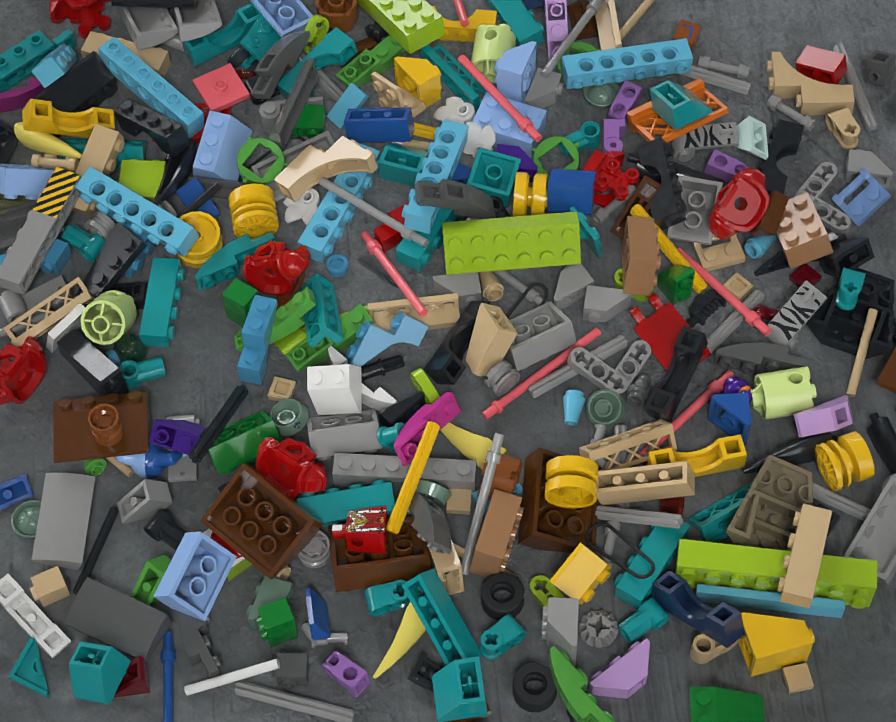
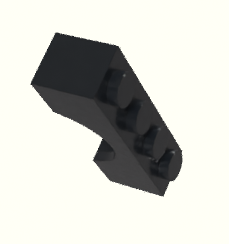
M129 98L113 110L124 132L134 137L142 131L145 132L156 142L161 151L173 157H176L190 145L181 124Z
M779 119L777 127L772 126L769 136L772 142L771 144L767 143L768 158L765 161L761 160L758 169L765 175V189L768 195L775 190L784 195L788 176L779 170L776 163L783 157L797 154L804 125Z
M662 137L638 146L641 165L650 174L661 175L660 190L649 202L655 224L664 230L686 221L685 211H687V207L681 198L683 189L676 175L679 171L676 163L673 161V155L675 154L673 146Z
M471 301L424 368L436 384L455 385L466 369L462 360L466 350L469 348L479 306L481 303L492 305L489 301Z
M683 326L674 345L669 369L658 386H654L645 405L648 416L671 423L708 345L705 333Z

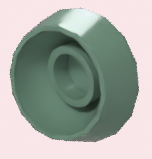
M617 82L600 86H586L583 88V93L591 107L598 110H606L611 107L620 87Z
M600 389L587 399L585 414L593 426L595 423L603 424L606 426V429H611L623 420L625 403L617 392L610 389Z
M287 398L275 404L271 410L270 418L274 421L279 435L290 436L302 430L307 423L309 414L304 404L295 399Z
M422 479L419 480L414 493L415 495L416 492H419L429 497L439 506H443L451 497V492L445 487Z
M30 500L22 503L15 509L12 514L11 524L13 530L18 535L27 539H35L41 501Z

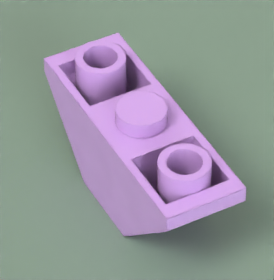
M545 0L544 27L548 62L568 36L566 0Z
M848 395L794 414L799 437L835 431L853 424V414Z
M646 638L641 643L639 641L634 643L628 649V653L622 658L620 656L616 657L609 664L607 670L594 674L590 679L589 685L591 695L627 699L643 687L648 676L650 641Z

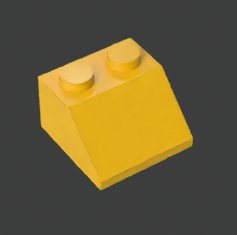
M398 56L394 58L396 86H400L424 102L426 108L441 99V72L436 65H432L427 59Z
M580 543L551 578L550 582L570 598L579 599V604L582 605L584 602L588 603L595 595L594 589L598 584H603L611 574L609 571L612 567L592 550Z

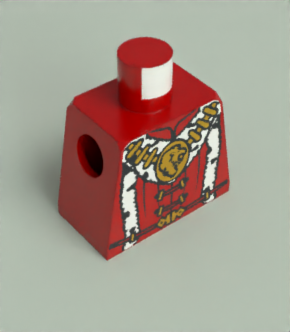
M381 506L349 511L346 524H333V539H346L347 549L352 552L386 553L388 537L386 529L388 524L387 507Z

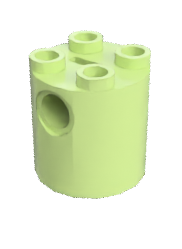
M507 24L480 25L475 33L471 62L493 85H496L494 82L497 72L494 71L497 59H501L505 51L516 47V36L511 31V27Z
M117 290L106 291L100 294L82 312L80 319L81 327L86 337L101 345L112 344L119 340L135 323L137 311L134 299L130 295Z
M806 366L755 375L754 389H751L753 398L750 402L751 407L759 412L763 420L794 416L796 413L814 407L812 398H816L817 394L815 385L810 384L809 368Z

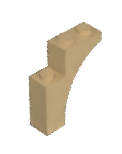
M781 52L771 53L770 60L766 62V72L770 73L768 90H772V95L782 99L795 98V105L799 107L800 114L803 116L807 114L809 116L827 115L845 107L849 108L852 113L855 103L853 85H835L813 80L795 70L784 59Z
M341 136L326 152L312 145L306 147L274 181L281 194L296 202L306 191L318 184L322 177L328 179L348 172L373 173L378 166L375 161V154L370 149H364L355 140H349Z

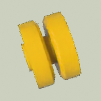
M516 172L513 217L527 216L528 208H531V215L545 214V208L547 209L548 174L536 173L533 179V187H530L528 172Z
M201 211L189 212L182 215L179 219L194 227L200 236L185 257L178 253L177 256L186 266L201 268L213 254L223 247V238L216 219L210 214Z
M566 455L555 457L546 463L547 482L545 483V499L548 503L563 508H584L593 505L597 501L598 485L596 482L598 481V465L595 461L586 457Z

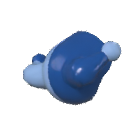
M150 443L149 453L117 456L115 459L120 463L130 466L139 477L150 479L159 476L167 466L175 465L181 457L184 458L187 455L177 451H168L165 447Z

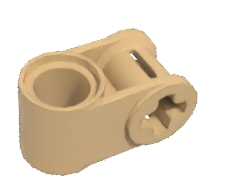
M845 107L825 116L827 127L833 133L839 145L846 150L856 148L860 126L853 118L849 108Z
M701 633L694 638L690 656L694 662L705 664L734 648L739 640L726 648ZM703 646L708 651L702 652L697 647Z

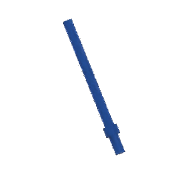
M166 632L163 636V650L161 651V663H163V722H173V663H175L176 659L175 651L173 650L172 632Z

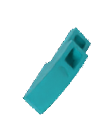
M272 232L253 240L249 238L248 234H245L218 250L203 264L195 275L198 290L210 289L215 284L231 280L239 275V266L244 264L246 256H253L259 246L267 244L270 240L275 241Z

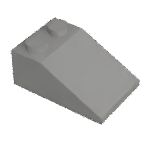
M679 175L678 180L683 189L681 198L687 207V211H685L686 221L669 227L667 237L669 239L711 245L713 234L709 229V217L715 205L718 192L722 190L723 182Z

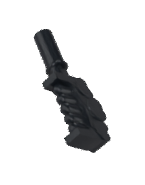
M714 289L705 292V295L700 294L695 299L692 307L689 308V316L691 318L687 319V324L691 328H694L697 323L704 326L707 317H710L711 314L718 310V307H725L727 301Z

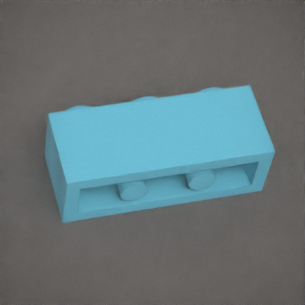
M63 43L45 56L35 66L32 73L43 87L46 88L63 76L77 61L76 53L70 46H66Z

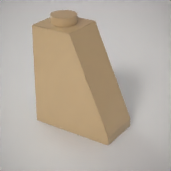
M485 303L480 304L465 360L471 368V372L480 377L486 376L496 364L503 360L518 334L502 309L498 306Z

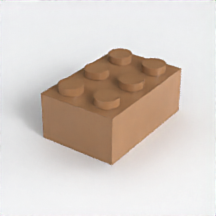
M808 192L789 199L776 232V237L790 269L829 255L833 253L826 229Z
M627 216L621 247L624 294L650 296L652 287H656L657 273L655 271L660 269L661 256H657L660 249V242L657 241L659 229L655 227L654 218Z
M494 489L469 569L470 573L486 578L499 572L504 573L524 510L523 507H520L522 497Z

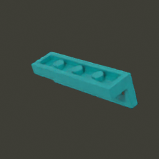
M441 44L434 48H431L429 45L421 48L420 59H427L432 65H436L441 72L440 80L457 97L461 98L464 103H471L475 111L478 110L483 98L479 100L477 93L485 96L487 90ZM440 52L444 56V60L437 53ZM451 67H455L457 69V73ZM464 80H468L470 82V86Z
M62 139V141L82 155L89 140ZM124 140V148L116 158V167H121L122 160H145V150L148 147V141ZM57 155L58 158L65 159V156Z
M316 273L299 290L301 292L308 287L313 291L316 306L304 314L308 345L312 348L325 337L336 344L344 339L334 284Z
M753 482L688 518L689 524L699 530L703 541L718 543L729 536L726 530Z

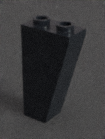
M75 329L57 342L60 354L100 396L112 393H129L122 370Z

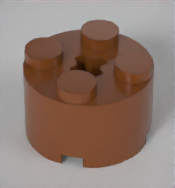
M315 0L316 12L329 21V28L334 29L337 27L342 32H349L353 29L358 20L357 0Z
M502 454L500 464H497L488 500L491 501L494 489L513 495L516 494L512 491H515L516 485L519 483L522 459ZM487 463L483 465L481 477H484Z

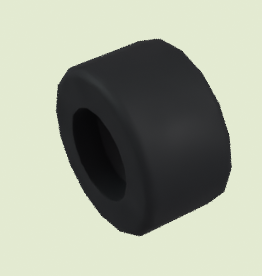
M496 573L488 577L481 587V605L484 612L490 618L498 621L508 614L515 618L524 606V588L521 581L509 573ZM505 590L511 593L512 599L506 603H499L493 599V595L497 591Z
M530 663L522 666L516 672L513 678V697L522 709L538 713L547 710L554 703L557 697V689L549 667L540 663ZM530 681L542 682L545 687L544 692L539 695H531L525 690L526 683Z

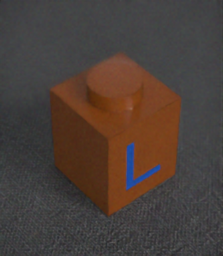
M681 19L673 40L687 38L691 53L693 54L700 37L701 25Z

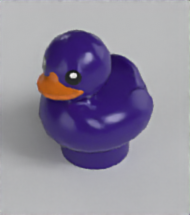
M730 377L724 382V394L748 393L749 403L753 400L750 384L746 380Z

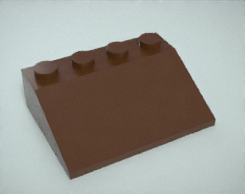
M132 391L126 394L112 393L106 396H86L80 399L54 401V463L149 453L151 409L148 392ZM99 404H110L119 413L124 428V435L113 446H103L96 442L88 423L90 411Z
M538 448L525 458L521 504L524 510L520 520L518 544L537 550L572 553L582 543L595 553V550L586 543L585 536L589 528L597 524L595 511L597 510L599 500L597 499L593 505L584 508H563L548 503L545 499V483L547 482L546 463L550 459L564 455ZM597 528L592 530L589 535V541L594 546H596Z
M245 463L242 464L200 520L271 580L310 543L323 526L321 521L254 467Z
M412 514L405 516L398 534L388 531L386 553L384 554L349 551L346 539H333V525L328 526L336 592L364 589L396 580L408 582L417 575L431 570L429 549L426 546L427 542L420 539L416 535L418 532L411 526L414 521Z

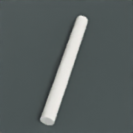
M278 658L187 685L184 687L187 696L278 669L280 668V662Z

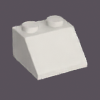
M350 364L307 367V391L318 415L362 413L361 367Z

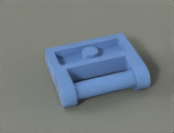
M865 168L859 171L860 174L838 195L835 194L831 198L858 227L891 197ZM867 180L870 184L847 205L844 201Z

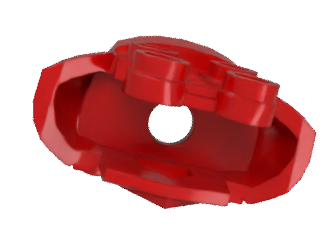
M51 0L49 3V17L52 23L56 24L61 23L67 18L73 24L81 23L78 27L79 35L82 39H87L90 31L97 26L102 31H107L111 28L110 18L107 15H101V13L105 9L103 3L112 0Z
M596 150L582 169V171L597 172L594 204L605 208L614 199L625 201L629 195L628 186L638 183V170L629 168L626 173L620 171L625 157L624 151L611 150L602 153ZM609 189L610 194L600 195Z
M755 168L743 169L718 192L715 205L709 217V229L715 237L725 240L734 236L739 231L748 232L763 218L767 211L770 197L765 189V175ZM743 197L740 206L736 209L734 205L735 200Z
M270 240L267 244L259 246L253 256L245 257L243 274L246 281L263 294H287L293 290L297 278L310 265L308 259L311 257V253L303 245L296 250H290L285 248L286 244L284 242Z
M28 336L25 339L21 348L7 344L0 350V405L9 404L11 401L20 405L24 403L37 389L46 374L47 362L43 349L32 336Z
M267 437L262 441L257 451V470L292 499H295L301 493H314L326 489L325 466L319 462L312 463L317 455L305 442H298L287 438L279 443L272 437ZM289 450H298L293 453L289 452Z

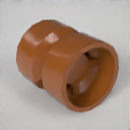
M99 404L90 411L88 423L96 442L103 446L117 444L124 435V428L117 409L110 404Z

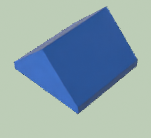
M552 169L547 184L548 213L570 212L569 208L574 206L578 212L581 210L584 215L592 216L597 172Z
M748 393L714 394L711 397L707 420L728 436L741 434L744 446L747 444L752 423Z

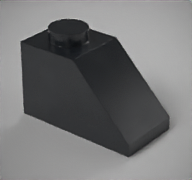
M863 237L833 244V253L823 256L819 260L825 274L840 278L843 267L854 270L875 256L869 238Z

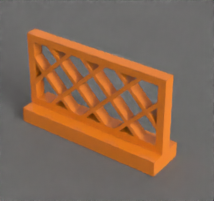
M698 78L683 85V87L690 89L710 108H718V110L712 111V113L677 130L671 129V126L653 110L652 101L626 113L629 130L632 133L638 132L648 142L655 139L653 137L654 134L664 135L662 138L669 142L728 114L729 111L728 107L705 88L704 81ZM657 125H667V128L656 127Z

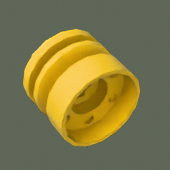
M247 184L236 188L230 193L228 201L232 215L234 235L239 238L248 234L249 238L253 240L269 232H272V234L277 232L279 223L275 209L274 193L270 187L263 184Z
M856 431L839 436L837 442L829 440L826 444L821 443L815 447V459L819 472L828 488L832 491L841 490L842 487H849L852 480L855 483H859L872 478L874 475V463L865 440Z

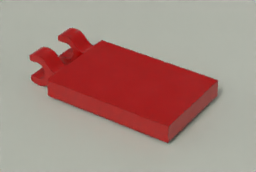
M653 293L648 297V300L650 301L649 304L656 311L654 314L646 319L637 306L629 310L633 320L638 324L633 328L634 332L641 340L650 345L651 353L667 372L673 357L675 342L683 326L691 327L671 302L664 306L657 294ZM707 347L699 363L711 355Z

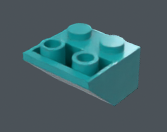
M669 80L650 89L653 110L675 130L712 113V109L690 89Z
M395 142L386 145L378 161L380 178L414 187L417 174L422 173L423 159L429 156L428 151Z
M80 641L69 662L74 698L109 705L115 696L122 678L126 674L131 660L111 646Z
M479 656L454 660L432 676L438 722L488 715Z

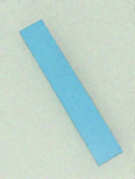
M697 584L695 592L697 598L703 603L720 604L724 602L729 606L842 618L845 611V601L838 599L813 597L808 609L781 602L782 593L706 584Z

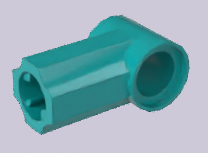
M588 121L581 126L580 130L564 138L569 139L574 144L579 142L580 146L577 147L579 151L586 148L595 149L600 144V127L596 122ZM560 144L559 148L563 156H571L564 144Z
M74 224L68 225L62 235L64 242L77 249L91 263H94L106 242L100 235L96 233L91 235Z
M161 357L137 363L127 360L119 366L122 370L127 389H135L142 382L166 377Z
M650 598L638 608L635 614L620 623L618 629L626 642L632 644L651 629L655 631L662 627L669 620L670 616L655 598Z

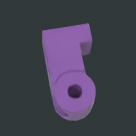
M625 80L610 107L608 117L612 119H625L626 123L628 120L626 112L635 109L636 105H639L642 100V87Z
M604 119L603 152L611 150L622 151L623 144L620 137L625 135V119Z
M714 149L704 173L729 183L739 171L748 168V166Z
M334 651L321 665L322 670L348 690V693L355 699L371 683L368 673L337 651Z

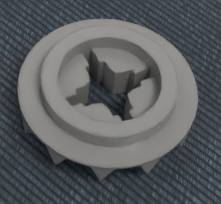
M602 609L600 611L591 610L590 613L583 615L579 623V634L582 640L589 646L603 648L612 644L616 639L618 624L612 614H608ZM601 621L602 627L606 629H602L599 635L596 636V630L592 626H596Z

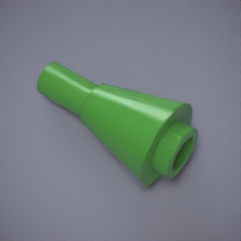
M103 458L83 460L86 475L98 476L107 466V462Z

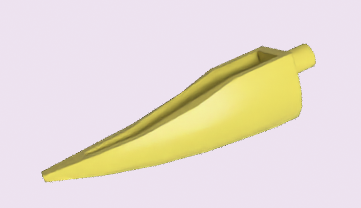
M23 122L16 123L14 126L17 139L25 147L38 152L66 157H82V154L50 133L23 130Z
M450 422L440 430L443 435L469 460H476V466L483 469L484 463H487V452L491 450L493 441L459 428ZM501 447L500 454L508 455L507 450Z
M411 602L406 608L390 649L373 675L374 679L394 665L426 631Z

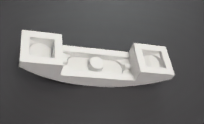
M332 346L328 348L330 365L348 364L347 359ZM362 383V403L364 405L382 411L397 403V400L381 387L373 393Z
M9 574L0 579V604L30 637L36 639L37 644L53 659L71 643V640L56 624L51 622Z

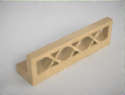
M604 0L601 4V9L595 15L601 50L622 48L614 0Z
M77 277L5 326L4 330L11 338L12 345L21 348L28 336L38 339L54 328L78 304H82L85 307L94 300V297L81 278ZM78 284L83 293L74 299L69 298L70 289ZM53 300H65L64 306L55 312L50 311ZM37 311L46 313L45 319L37 324H31L34 313ZM18 324L27 325L26 332L16 338L11 329Z
M458 293L419 297L418 299L423 305H428L424 306L428 311L424 317L417 313L408 299L368 303V313L374 320V324L389 331L391 329V320L395 315H398L399 311L423 321L429 326L427 330L453 327L460 318Z
M660 419L579 447L581 457H586L593 461L603 457L608 459L604 469L598 470L605 471L634 466L647 461L648 453L654 451V449L661 450L672 447L676 451L677 446L672 423ZM667 435L669 446L664 448L657 447L656 445L660 438ZM647 443L650 445L644 455L636 454L640 444ZM626 450L629 452L624 462L618 463L615 461L620 451Z

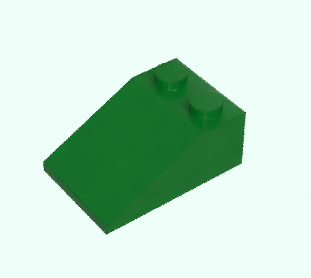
M690 687L687 697L689 722H765L763 695L719 687Z

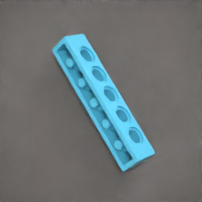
M111 38L98 48L99 57L112 75L154 111L181 124L188 140L204 128V113L117 38Z
M685 38L562 56L561 71L566 89H579L586 86H600L614 82L620 83L625 80H641L648 77H662L669 74L690 72L693 56L688 40Z
M443 119L441 127H437L435 130V141L430 142L428 148L429 156L428 158L424 157L421 166L422 173L417 174L415 184L417 181L439 184L442 179L452 180L468 140L469 125ZM411 189L408 198L409 204L404 205L402 211V218H405L404 227L430 234L440 208L417 205L415 189Z
M358 143L360 147L364 149L368 148L375 154V161L378 166V161L381 157V152L371 147ZM379 167L373 173L348 172L339 174L333 183L363 200L366 189L369 190L372 186L373 177L376 173H379ZM328 190L298 240V247L306 246L311 253L310 259L323 263L327 256H331L336 240L341 239L346 223L351 222L356 206Z
M91 166L75 186V189L80 193L79 198L87 204L91 202L96 204V208L104 214L111 213L113 218L122 225L125 222L131 225L130 229L141 235L143 232L148 235V240L156 245L159 243L165 246L164 249L174 256L178 253L185 257L200 236L191 225ZM153 221H156L154 225L149 226ZM173 231L170 236H167L169 232Z

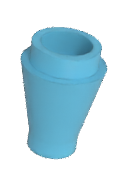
M776 234L749 238L744 246L745 252L753 259L761 258L772 243L776 241Z
M567 390L563 396L564 424L569 426L578 425V420L586 401L583 392Z

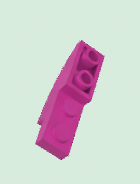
M446 392L432 405L425 404L404 425L393 446L402 466H407L413 460L427 422L432 421L439 424L441 430L461 413L452 392Z

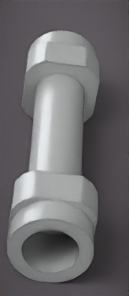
M700 56L698 67L735 74L737 75L736 78L742 80L748 78L750 67L744 64H740L738 67L712 61L711 57Z
M770 96L766 103V106L770 107L769 109L774 112L779 110L796 122L804 125V130L810 132L816 124V120L808 114L803 116L782 103L783 99L778 96Z
M629 185V195L625 201L614 199L605 208H598L592 215L594 222L601 225L609 220V215L624 202H629L637 188L634 185Z
M607 521V524H610L620 532L621 524L619 522ZM606 527L604 534L606 540L603 552L612 557L615 540L619 536ZM602 555V559L612 567L611 561Z

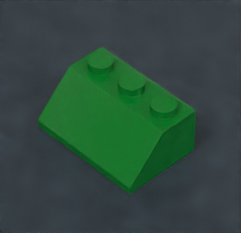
M261 410L225 426L207 452V456L218 474H228L234 471L238 465L254 462L257 459L258 447L265 438L272 437L279 443L282 441L274 421Z

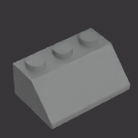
M551 301L509 320L518 334L508 349L505 358L514 369L520 371L561 350L567 349L569 346L577 343L572 321Z
M375 408L362 410V413L327 415L308 418L307 420L310 448L317 455V460L330 459L331 456H334V453L354 454V452L361 451L373 453L377 449L382 448L377 439L379 423Z
M549 597L548 606H543L541 640H546V649L549 652L552 646H555L558 651L563 650L570 658V663L575 667L579 599Z

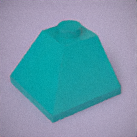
M479 147L467 185L475 187L489 196L500 197L503 201V206L508 208L521 159Z

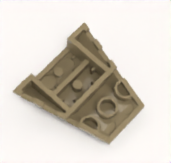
M767 456L726 530L733 543L740 546L791 551L792 548L787 546L790 534H795L797 526H793L795 512H801L803 504L811 505L813 503L812 472L775 456Z

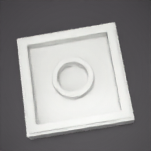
M78 304L48 332L46 348L51 353L58 348V341L81 326L80 319L85 309L82 304Z

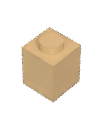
M58 566L31 577L34 586L30 587V591L35 601L40 599L43 607L70 596Z

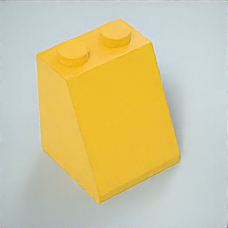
M741 613L745 634L738 639V645L751 677L807 661L815 642V637L812 629L807 628L805 620Z

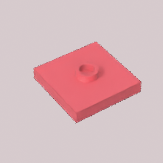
M231 63L192 80L194 87L209 111L220 112L250 98V93Z

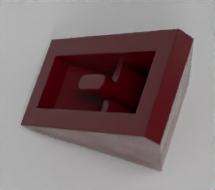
M139 656L130 662L126 674L115 692L114 698L150 693L149 670L144 657Z

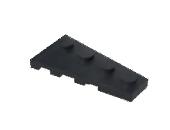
M116 222L83 281L94 299L100 294L110 291L147 246L119 222ZM81 287L79 288V290H78V292L76 293L75 297H77L78 295H80L81 293H83V290L81 289Z

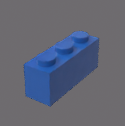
M411 107L348 109L344 119L347 139H353L357 143L411 141L415 130Z

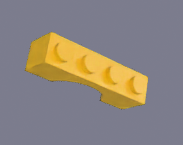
M476 9L468 17L469 24L465 27L461 26L460 20L452 21L442 17L445 35L438 38V40L474 42L478 26L497 25V11Z
M30 99L22 110L23 130L90 138L95 124L112 130L115 129L114 111L112 109L92 107L86 111L69 113L55 109L52 101Z
M740 434L719 438L710 446L694 452H677L672 447L650 451L648 453L647 466L687 461L694 471L695 477L744 468L747 453Z

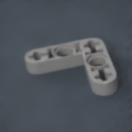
M824 162L817 167L794 197L808 192L816 210H825L828 214L827 216L820 217L824 227L830 228L836 235L846 234L851 225L849 216L820 199L837 176V167L831 162ZM827 171L831 172V174L828 173V174L824 177V180L822 179L823 172H824V173H826ZM811 184H817L820 186L821 189L819 191H813L810 189L809 186ZM841 222L844 223V225H840V227L836 225L840 224Z
M643 340L635 341L615 370L581 347L574 348L570 352L567 362L574 371L598 388L610 389L621 396L649 358L651 347ZM641 348L643 350L642 354L635 360L633 357L637 350ZM578 355L582 357L579 363L575 361ZM588 362H591L590 366L586 370L585 366L588 364ZM623 364H630L634 372L632 374L626 373L623 370ZM592 368H600L603 371V377H595L592 373ZM609 375L610 378L608 379V381L606 383L603 382ZM615 382L620 384L617 390L613 388Z

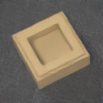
M737 272L723 285L740 301L754 288L753 284Z
M274 376L267 395L268 399L277 402L287 398L292 399L297 382Z
M448 489L451 492V497L447 501L446 513L470 515L472 490Z
M807 663L782 669L789 694L813 689L814 684Z

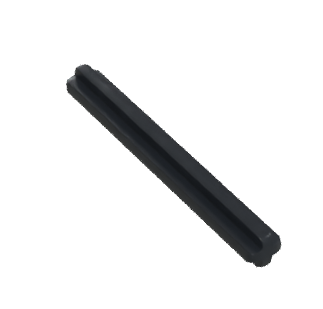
M241 385L235 388L189 453V458L193 463L202 461L248 395V390L245 389L246 386Z

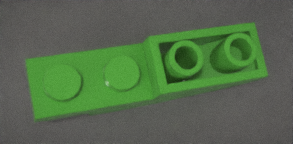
M389 35L371 51L365 49L336 74V77L346 86H349L351 82L358 87L373 80L371 76L373 72L382 75L394 66V58L399 57L406 50Z
M308 287L296 293L292 300L277 309L269 344L285 338L305 324L304 314L316 306L314 293ZM243 328L234 336L236 349L239 352H242L244 348L241 334Z
M360 303L340 318L344 337L341 342L336 344L325 337L312 348L308 345L306 338L285 355L298 372L306 370L307 367H313L328 360V348L330 346L340 353L354 344L357 338V329L361 324H364L365 320L372 323L375 322Z
M552 646L549 652V662L553 681L562 702L575 721L615 722L610 713L607 711L603 712L597 706L596 699L589 692L585 693L588 684L586 674L580 668L576 669L570 663V658L563 650L558 651L555 646Z

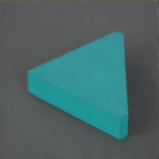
M30 637L8 678L49 699L50 691L36 639Z

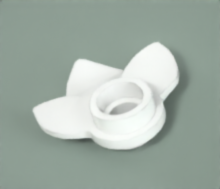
M449 97L446 99V106L438 108L433 117L443 122V119L465 124L474 119L475 108L471 103H464L459 97Z
M466 122V125H469L468 140L463 152L472 154L476 158L479 147L493 151L492 146L496 142L494 129L490 125L482 129L477 123Z
M310 188L296 202L286 197L283 201L285 206L288 207L285 212L286 223L302 218L304 223L308 225L320 204V194L315 189Z

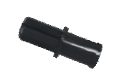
M397 355L382 361L377 359V362L361 366L362 381L380 375L385 376L387 372L404 367L403 357Z

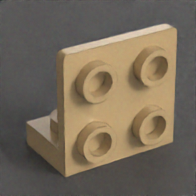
M376 72L371 74L373 79L372 85L378 94L377 101L381 108L411 107L413 118L426 109L424 102L400 86H396Z

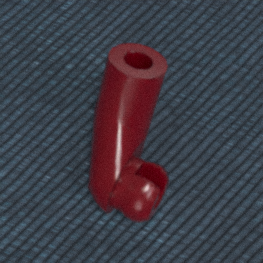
M758 305L754 308V311L761 316L762 321L764 319L772 320L780 311L764 305Z

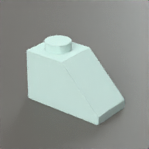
M748 116L736 126L739 146L734 147L766 160L768 158L766 124Z

